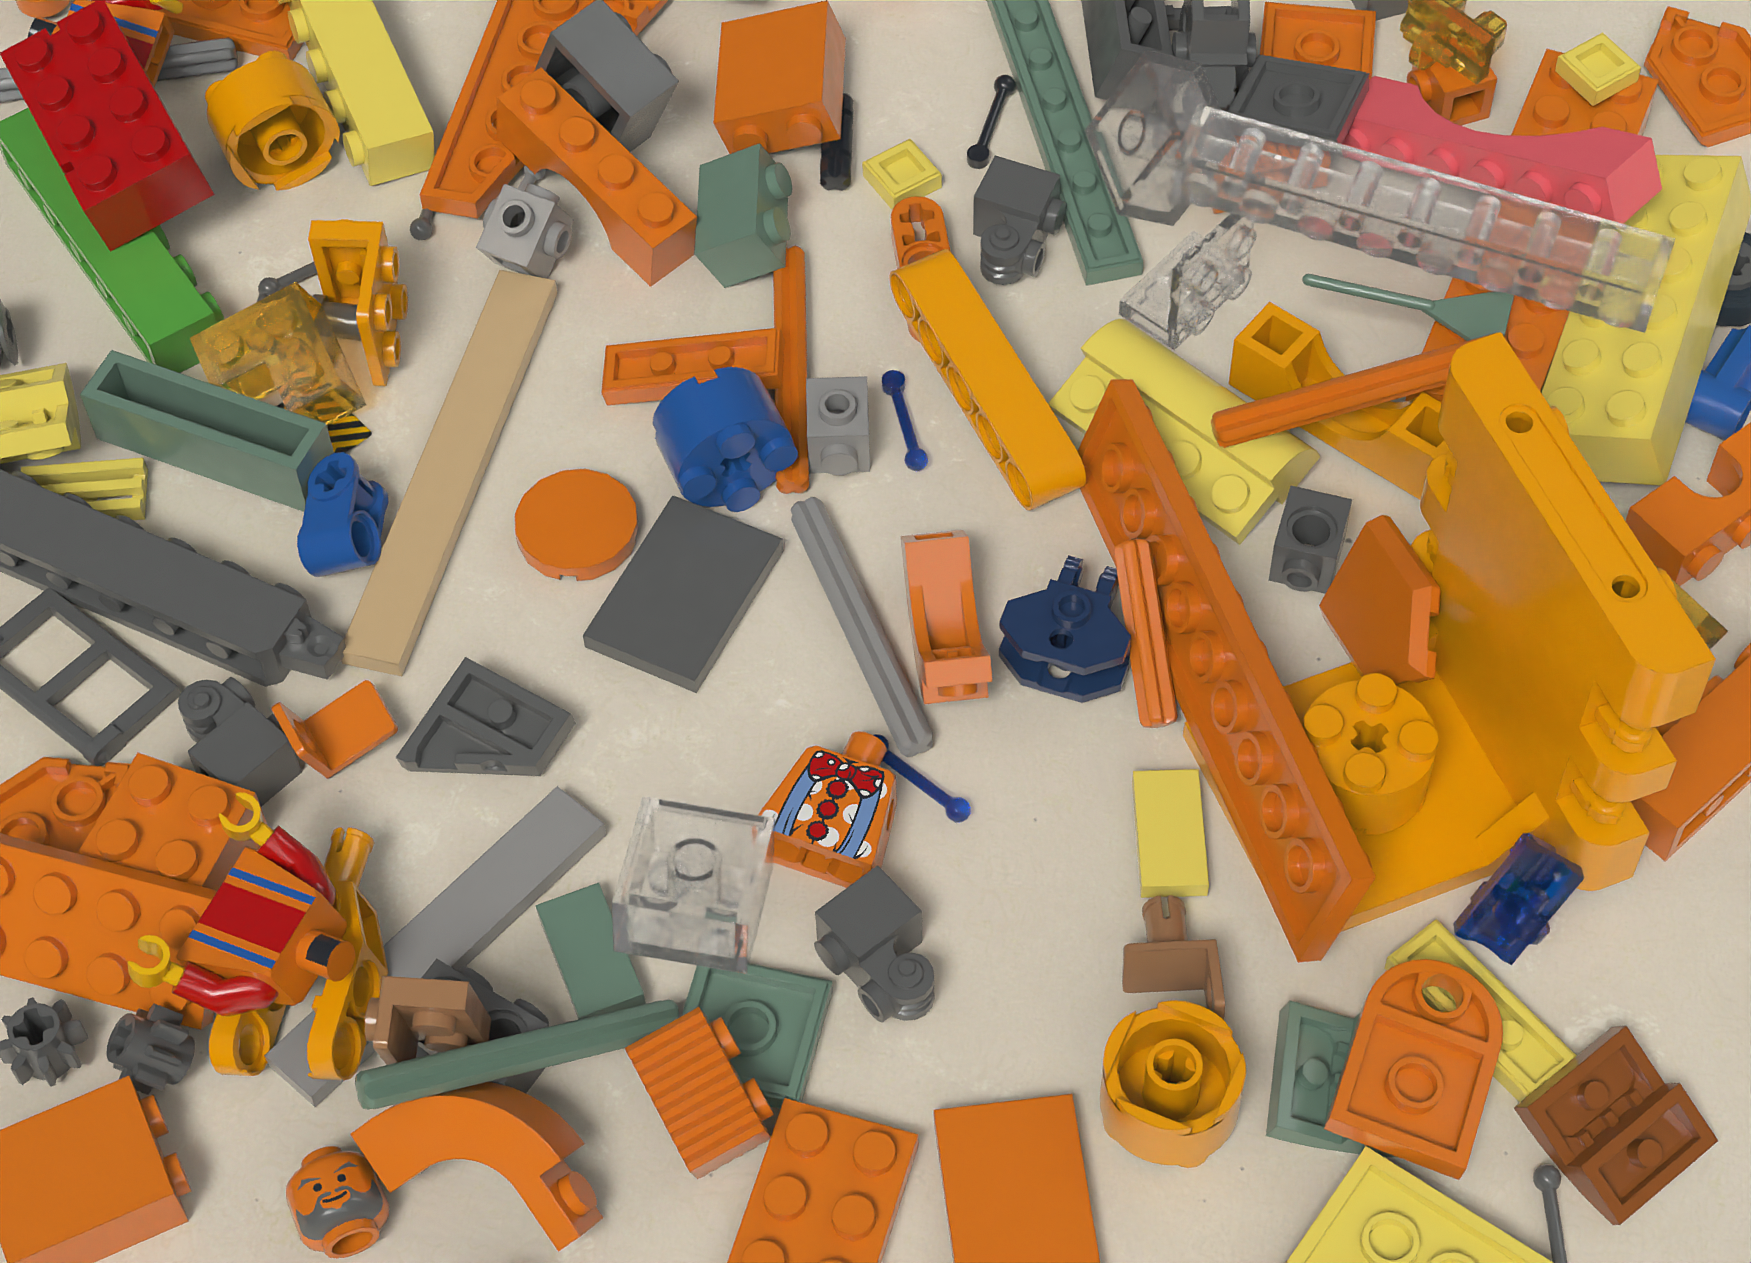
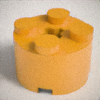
M279 51L265 52L256 61L237 68L223 80L212 83L206 90L205 100L208 104V124L233 174L245 186L259 190L256 184L258 183L273 184L277 191L291 189L316 177L331 161L332 156L329 150L334 139L339 143L340 129L312 74L303 65L287 59L284 53Z
M1370 673L1364 675L1360 680H1351L1337 684L1321 693L1306 711L1302 727L1309 741L1317 750L1321 766L1336 796L1343 803L1345 815L1351 827L1365 829L1364 834H1382L1404 825L1420 808L1427 791L1439 743V735L1429 712L1417 698L1404 689L1397 687L1391 678L1380 673Z
M1179 1000L1158 1002L1157 1008L1146 1010L1137 1015L1136 1011L1124 1017L1111 1032L1103 1057L1100 1108L1104 1129L1107 1134L1133 1155L1152 1163L1178 1165L1185 1168L1197 1167L1204 1163L1209 1155L1218 1150L1227 1141L1235 1128L1246 1077V1063L1243 1052L1241 1054L1236 1041L1232 1037L1233 1031L1227 1023L1216 1013L1203 1006Z

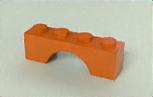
M540 67L497 97V138L534 174H537L542 169H549L560 174L574 185L589 202L600 219L608 236L611 249L650 287L694 255L697 216L543 68Z

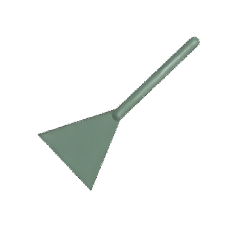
M1305 274L1302 278L1303 283L1307 286L1421 310L1466 341L1498 332L1505 335L1516 290L1514 288L1432 301L1430 299L1314 274Z

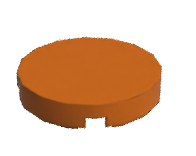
M589 469L559 471L539 480L523 495L515 512V535L518 547L527 563L547 577L560 580V575L576 576V581L593 580L615 570L631 555L636 543L635 536L638 531L636 503L626 486L606 473Z

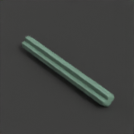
M660 1000L360 1071L355 1077L358 1101L363 1109H378L624 1049L678 1019L679 1009L672 1000Z

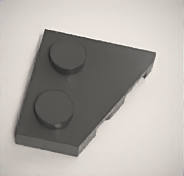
M465 657L402 747L396 759L403 768L411 772L541 776L576 723L571 713Z

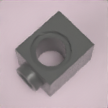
M1290 486L1274 543L1268 581L1285 584L1297 591H1316L1326 594L1336 574L1346 536L1352 499Z

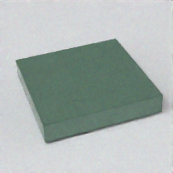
M701 953L682 1016L700 1007L709 1022L722 1017L741 1051V1054L730 1059L742 1084L755 1078L770 1107L781 1109L784 1098L798 1102L803 1100L833 992L832 981Z

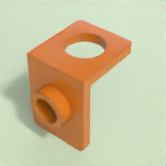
M369 680L361 682L306 720L301 719L281 702L271 707L297 756L327 779L398 731V726L378 690Z

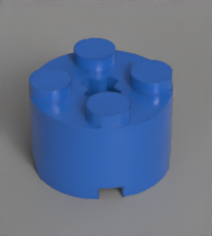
M724 367L714 370L718 378L699 384L694 376L676 386L658 405L653 415L652 424L656 430L655 439L657 446L684 498L700 506H726L731 512H740L751 508L758 502L760 492L776 480L777 471L788 468L796 461L798 451L788 428L760 377L744 368Z

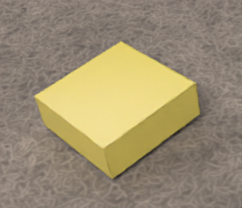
M1603 32L1558 56L1555 71L1592 106L1638 82L1641 67Z
M911 139L862 162L863 177L892 210L898 202L905 198L914 196L924 197L942 188V174Z

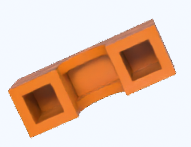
M1751 422L1718 446L1707 482L1723 497H1706L1695 493L1676 476H1673L1629 508L1626 523L1655 567L1662 568L1670 576L1675 590L1691 578H1695L1697 581L1706 578L1717 568L1724 554L1738 545L1744 549L1751 545Z

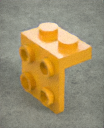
M348 219L337 221L311 220L308 241L323 295H327L329 301L357 304V325L372 383L374 386H387L390 367H398L401 357L400 335L396 331L397 320H405L408 312L407 287L405 284H398L397 282L399 276L398 249L396 246L388 245L383 222L353 221Z

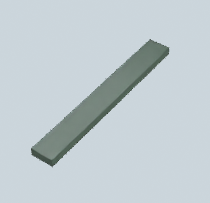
M986 0L1045 170L1060 175L1059 199L1066 201L1063 221L1085 285L1088 286L1142 275L1143 259L1049 1Z

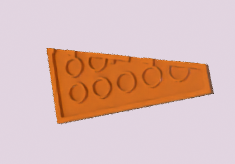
M497 0L421 189L420 199L423 209L478 219L491 201L500 194L503 185H508L522 169L524 164L497 138V97L534 72L550 32L595 0ZM668 0L603 1L613 12L621 14L630 24L633 33L638 36Z

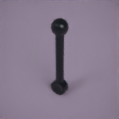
M1001 75L994 81L996 94L977 144L972 145L967 150V163L974 169H982L989 164V142L1007 96L1012 95L1016 88L1014 79L1009 75Z

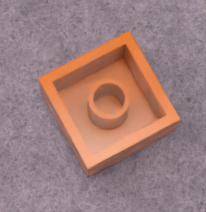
M137 752L77 854L218 891L244 848L257 851L260 847L252 839L237 841L230 838L223 830L219 813L224 815L230 823L242 826L251 821L253 812L240 804L235 794L238 792L247 793L253 796L258 803L259 800L256 792ZM261 809L263 822L267 825L266 819Z

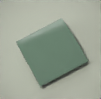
M1289 1001L1279 1011L1266 1129L1267 1137L1319 1149L1361 1154L1367 1145L1324 1130L1360 1013L1353 1019L1294 1001ZM1367 1146L1368 1148L1372 1149L1373 1151L1377 1152L1383 1157H1396L1391 1154Z

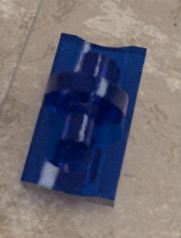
M1523 833L1509 850V856L1491 878L1479 886L1470 897L1471 902L1453 923L1456 936L1482 944L1495 953L1502 961L1510 965L1516 961L1529 944L1538 945L1550 933L1548 921L1584 879L1582 867L1558 855L1554 846L1530 833Z

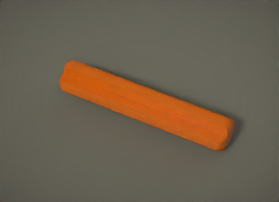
M1132 539L1116 545L1114 557L1125 629L1131 635L1130 661L1140 724L1146 728H1159L1176 722L1178 715L1151 544L1148 540Z

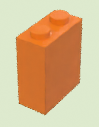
M828 0L721 23L713 124L729 154L759 143L769 154L841 139L846 38Z
M126 1076L0 1130V1244L7 1263H94L189 1222L180 1196L190 1193L192 1190L176 1152L164 1157L157 1138L168 1134L169 1130L154 1094L141 1099L130 1076Z

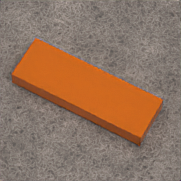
M779 327L606 345L601 393L606 405L663 400L676 386L694 376L699 384L718 378L714 370L724 367H738L754 372L760 377L766 389L782 388L785 339Z

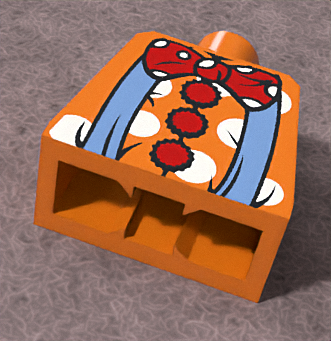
M858 731L851 734L842 754L819 746L806 748L753 823L756 856L848 888L877 865L882 868L897 804L896 775L890 770L879 767L887 751L885 744L872 734Z

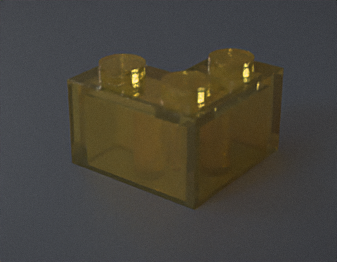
M297 282L190 337V341L210 384L256 400L278 390L286 410L326 423L327 426L367 405L322 304Z

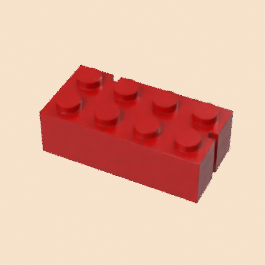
M97 0L56 22L60 29L56 33L50 35L45 28L0 52V55L57 163L64 172V176L82 210L111 252L215 194L104 0Z

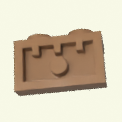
M382 976L380 997H372L368 1002L365 1017V1036L367 1041H373L374 1050L385 1064L389 1065L415 1059L418 1041H425L424 1047L435 1052L465 1047L467 1044L474 1045L487 1042L489 1039L491 1017L469 982Z

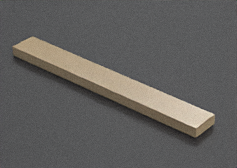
M499 270L382 547L379 560L374 566L345 635L346 648L343 652L342 664L402 677L557 296L555 280Z

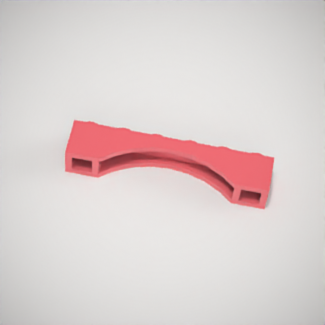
M1373 76L1369 80V91L1339 149L1343 161L1616 230L1662 190L1653 141L1650 137L1606 127L1542 136H1511L1475 131L1454 124L1435 113L1422 98L1418 85Z

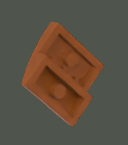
M1627 1026L1611 1027L1514 1107L1528 1130L1556 1166L1612 1225H1621L1718 1142V1139L1680 1083H1664Z

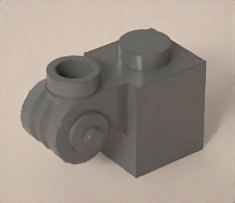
M994 156L973 199V235L981 237L980 270L986 280L994 284L1006 285L1020 280L1024 274L1033 277L1037 275L1045 254L1044 242L1049 233L1053 235L1058 233L1065 216L1066 201L1059 199V174Z
M229 677L222 684L213 680H201L190 684L181 692L178 699V708L189 736L193 741L197 742L188 750L197 773L256 792L261 807L302 773L295 751L275 715L272 714L266 718L255 708L256 705L252 696L239 681Z
M877 865L815 911L817 941L814 943V947L822 962L832 973L840 975L844 972L859 988L857 992L861 1002L877 1021L884 1022L891 1016L903 1021L916 1020L929 1012L935 999L934 970L931 963L920 954L909 953L922 943V911Z

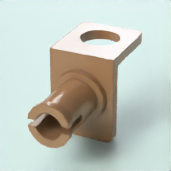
M1168 895L1169 916L1166 919L1163 917L1161 896L1149 899L1142 907L1147 943H1130L1123 947V991L1125 993L1204 990L1206 1008L1224 1020L1225 997L1217 940L1188 941L1185 921L1186 909L1184 902L1180 898Z

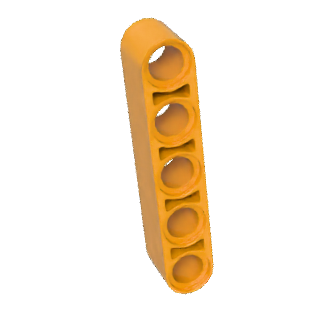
M942 249L891 271L889 275L890 286L900 311L1019 503L1026 510H1033L1083 487L1086 484V472L1077 449L952 252L948 249Z

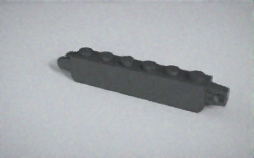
M0 469V572L43 591L47 588L53 589L73 604L264 687L283 682L291 670L328 680L334 673L338 663L344 658L343 652L346 648L344 638L313 619L307 600L294 588L282 583H277L273 586L252 577L243 567L234 562L224 560L219 563L198 554L193 547L180 539L169 538L165 540L146 532L138 523L126 516L117 515L115 518L92 509L86 501L74 494L65 493L63 496L41 487L33 478L22 472L13 471L10 474Z

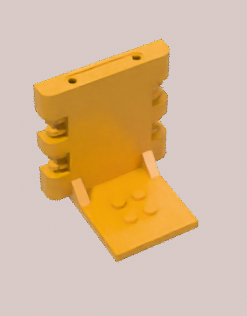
M1501 332L1466 343L1458 348L1452 356L1438 418L1439 432L1450 448V451L1435 457L1428 466L1420 509L1431 529L1418 535L1411 544V547L1441 590L1439 615L1430 616L1428 650L1437 653L1434 679L1419 683L1408 681L1397 684V687L1409 692L1424 705L1432 717L1439 735V743L1429 784L1417 813L1399 828L1382 834H1364L1365 829L1352 827L1362 849L1369 856L1376 878L1341 932L1544 855L1548 857L1555 871L1564 882L1580 890L1596 891L1632 878L1650 832L1631 801L1667 788L1677 762L1656 726L1664 725L1696 713L1716 660L1678 602L1676 590L1670 576L1662 568L1655 567L1570 438L1568 425L1563 414L1557 407L1549 406ZM1350 662L1283 686V688L1290 695L1293 708L1302 725L1306 711L1321 693L1337 684L1351 680H1360L1362 677L1353 663ZM1186 721L1184 722L1183 737L1252 864Z

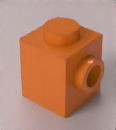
M1467 31L1417 45L1412 70L1408 72L1406 81L1409 84L1418 85L1422 98L1435 113L1454 124L1462 126L1489 118L1497 77Z

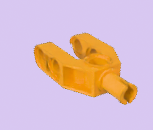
M342 827L333 830L331 844L323 867L336 890V899L333 907L347 921L346 932L341 939L353 944L355 960L351 971L344 979L336 982L327 979L322 995H315L311 1008L316 1014L307 1043V1060L312 1072L308 1073V1076L312 1079L348 1080L355 1075L367 1043L365 1017L368 1002L372 997H380L382 976L388 975L377 912L358 889L369 853L372 852L374 840L367 833L350 827L347 828L345 840H343L345 831ZM272 1003L268 1008L234 1016L216 1014L209 1038V1055L215 1071L221 1075H259L267 1064L264 1055L273 1048L286 1005Z

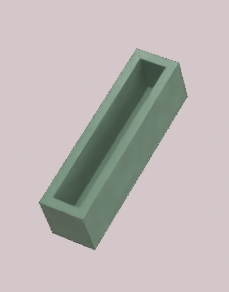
M114 350L109 352L80 394L97 439L303 512L308 494V479L312 470L322 459L334 453L326 423Z

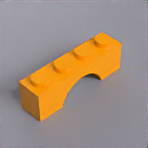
M1271 302L1234 339L1229 385L1255 401L1344 376L1329 356L1320 331ZM1424 392L1409 401H1388L1299 426L1421 500L1429 464L1438 455L1450 451L1438 428V418L1442 403Z

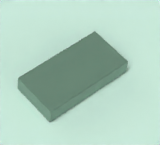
M599 883L536 905L539 920L578 1020L646 1004L643 990Z

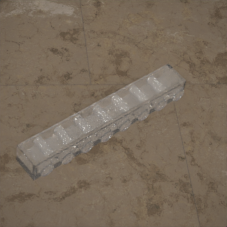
M1198 104L1174 160L1172 196L1187 200L1196 206L1212 207L1243 216L1255 223H1267L1304 234L1314 240H1326L1357 249L1372 257L1388 258L1422 268L1431 274L1447 275L1481 285L1493 292L1509 293L1540 302L1552 309L1571 311L1602 320L1614 327H1626L1644 333L1646 332L1676 239Z

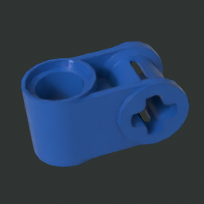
M344 452L326 456L317 463L308 479V494L302 527H300L297 535V548L304 568L314 577H323L374 565L379 560L381 554V535L384 516L389 503L388 493L379 483L373 480L367 481L360 474L359 465L356 460Z

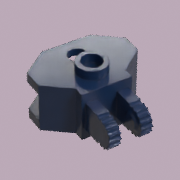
M1068 555L1058 580L1050 579L1047 589L1007 601L999 621V628L1004 634L999 647V657L1020 685L1084 703L1121 691L1128 673L1131 635L1111 611V606L1119 586L1116 568L1106 566L1098 579L1096 591H1091L1079 587L1083 576V559ZM1054 665L1061 670L1071 671V673L1065 678H1055L1049 674L1048 669Z

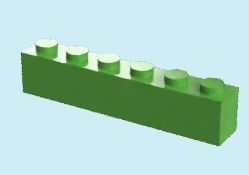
M29 108L1 120L0 150L5 164L146 361L181 373L224 351L225 348L218 326L225 323V319L219 305L210 292L207 291L200 295L196 290V278L185 258L181 254L172 257L168 252L170 245L161 226L158 225L110 252L82 210L64 176V172L57 163Z

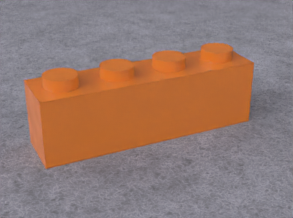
M1751 643L1739 655L1734 664L1735 670L1729 676L1722 679L1719 675H1716L1707 682L1696 713L1660 725L1657 729L1677 760L1667 788L1633 800L1631 803L1650 832L1645 846L1665 862L1751 783Z

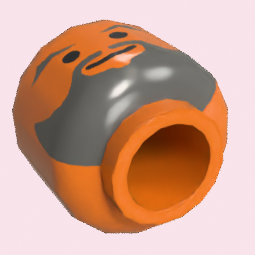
M328 1146L308 1154L301 1162L302 1167L293 1174L286 1185V1200L300 1240L309 1249L324 1252L329 1258L336 1259L349 1257L368 1249L379 1238V1231L389 1216V1204L377 1173L364 1154L359 1152L342 1151L339 1147Z

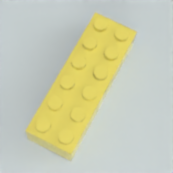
M1655 155L1662 190L1617 230L1600 225L1598 227L1549 369L1542 395L1550 407L1555 406L1561 411L1567 422L1570 438L1597 479L1601 482L1661 486L1667 481L1751 215V192L1742 156Z

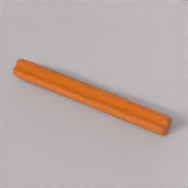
M795 245L790 248L786 247V267L773 271L774 328L780 327L785 339L782 388L775 389V406L788 428L798 451L796 461L788 468L776 473V487L784 494L791 492L801 494L809 487L806 402L805 252Z
M1483 337L1217 411L1212 415L1211 420L1214 438L1220 447L1225 448L1446 385L1451 359L1456 350L1466 343Z

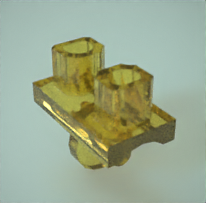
M1408 0V8L1401 21L1400 31L1403 32V38L1413 44L1409 53V62L1419 70H1426L1437 61L1445 68H1454L1476 85L1488 76L1492 55L1504 44L1507 30L1506 20L1491 10L1488 12L1484 11L1475 19H1472L1464 13L1467 0Z

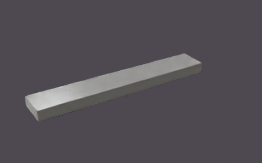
M557 786L384 945L388 967L387 976L421 978L436 958L457 971L462 966L466 967L606 836L604 823ZM313 1010L264 1056L269 1067L316 1107L344 1080L312 1079L308 1076V1073H312L307 1060V1043L316 1014ZM367 1041L360 1065L375 1052L373 1041Z

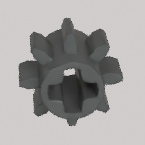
M32 997L28 999L26 1006L17 1010L12 1016L4 1015L1 1020L7 1029L9 1039L0 1041V1058L4 1064H12L11 1071L18 1083L23 1085L33 1076L40 1080H46L50 1087L56 1085L57 1078L64 1075L71 1067H81L82 1063L76 1054L74 1045L86 1041L88 1035L80 1020H71L72 1014L64 1000L60 999L50 1007L46 1004L37 1003Z
M153 1003L149 1012L139 1008L136 1015L127 1013L122 1016L112 1030L106 1051L107 1059L113 1063V1068L122 1071L119 1079L130 1076L136 1090L146 1095H149L153 1087L163 1090L166 1083L175 1085L180 1082L186 1075L195 1052V1041L192 1036H189V1030L180 1027L184 1015Z

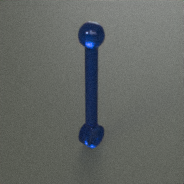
M890 370L882 376V390L887 395H890L893 400L908 451L904 457V462L908 469L921 471L928 464V455L925 450L918 446L903 396L905 376L900 371Z
M874 734L887 748L882 762L886 763L943 806L946 816L950 821L961 823L968 819L971 807L966 799L951 797L891 752L888 740L884 736Z

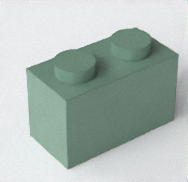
M760 143L701 164L699 168L694 255L724 288L786 267V241L791 236L790 225L787 219L788 196L792 194V182L785 166L780 162L776 163Z

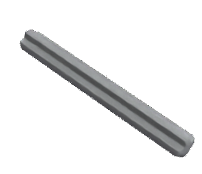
M810 497L805 501H797L791 507V521L900 753L906 757H913L918 753L928 751L933 744V733L822 501L816 497Z

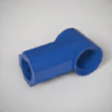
M1751 325L1744 329L1732 328L1707 368L1701 370L1685 423L1724 441L1742 429L1751 411Z

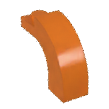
M964 530L901 536L909 621L917 676L924 704L988 698L987 682H993L991 659L982 643L978 625L968 535Z
M485 1082L395 1104L371 1118L350 1134L390 1193L433 1164L445 1160L466 1159L493 1168L514 1186L558 1252L603 1219V1216L596 1207L597 1199L591 1185L580 1173L571 1171L564 1161L567 1156L585 1144L583 1140L554 1110L531 1095L515 1088L498 1083Z

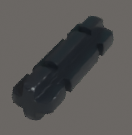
M843 93L841 139L821 143L820 184L828 191L834 188L843 191L851 184L854 110L853 99L847 93Z

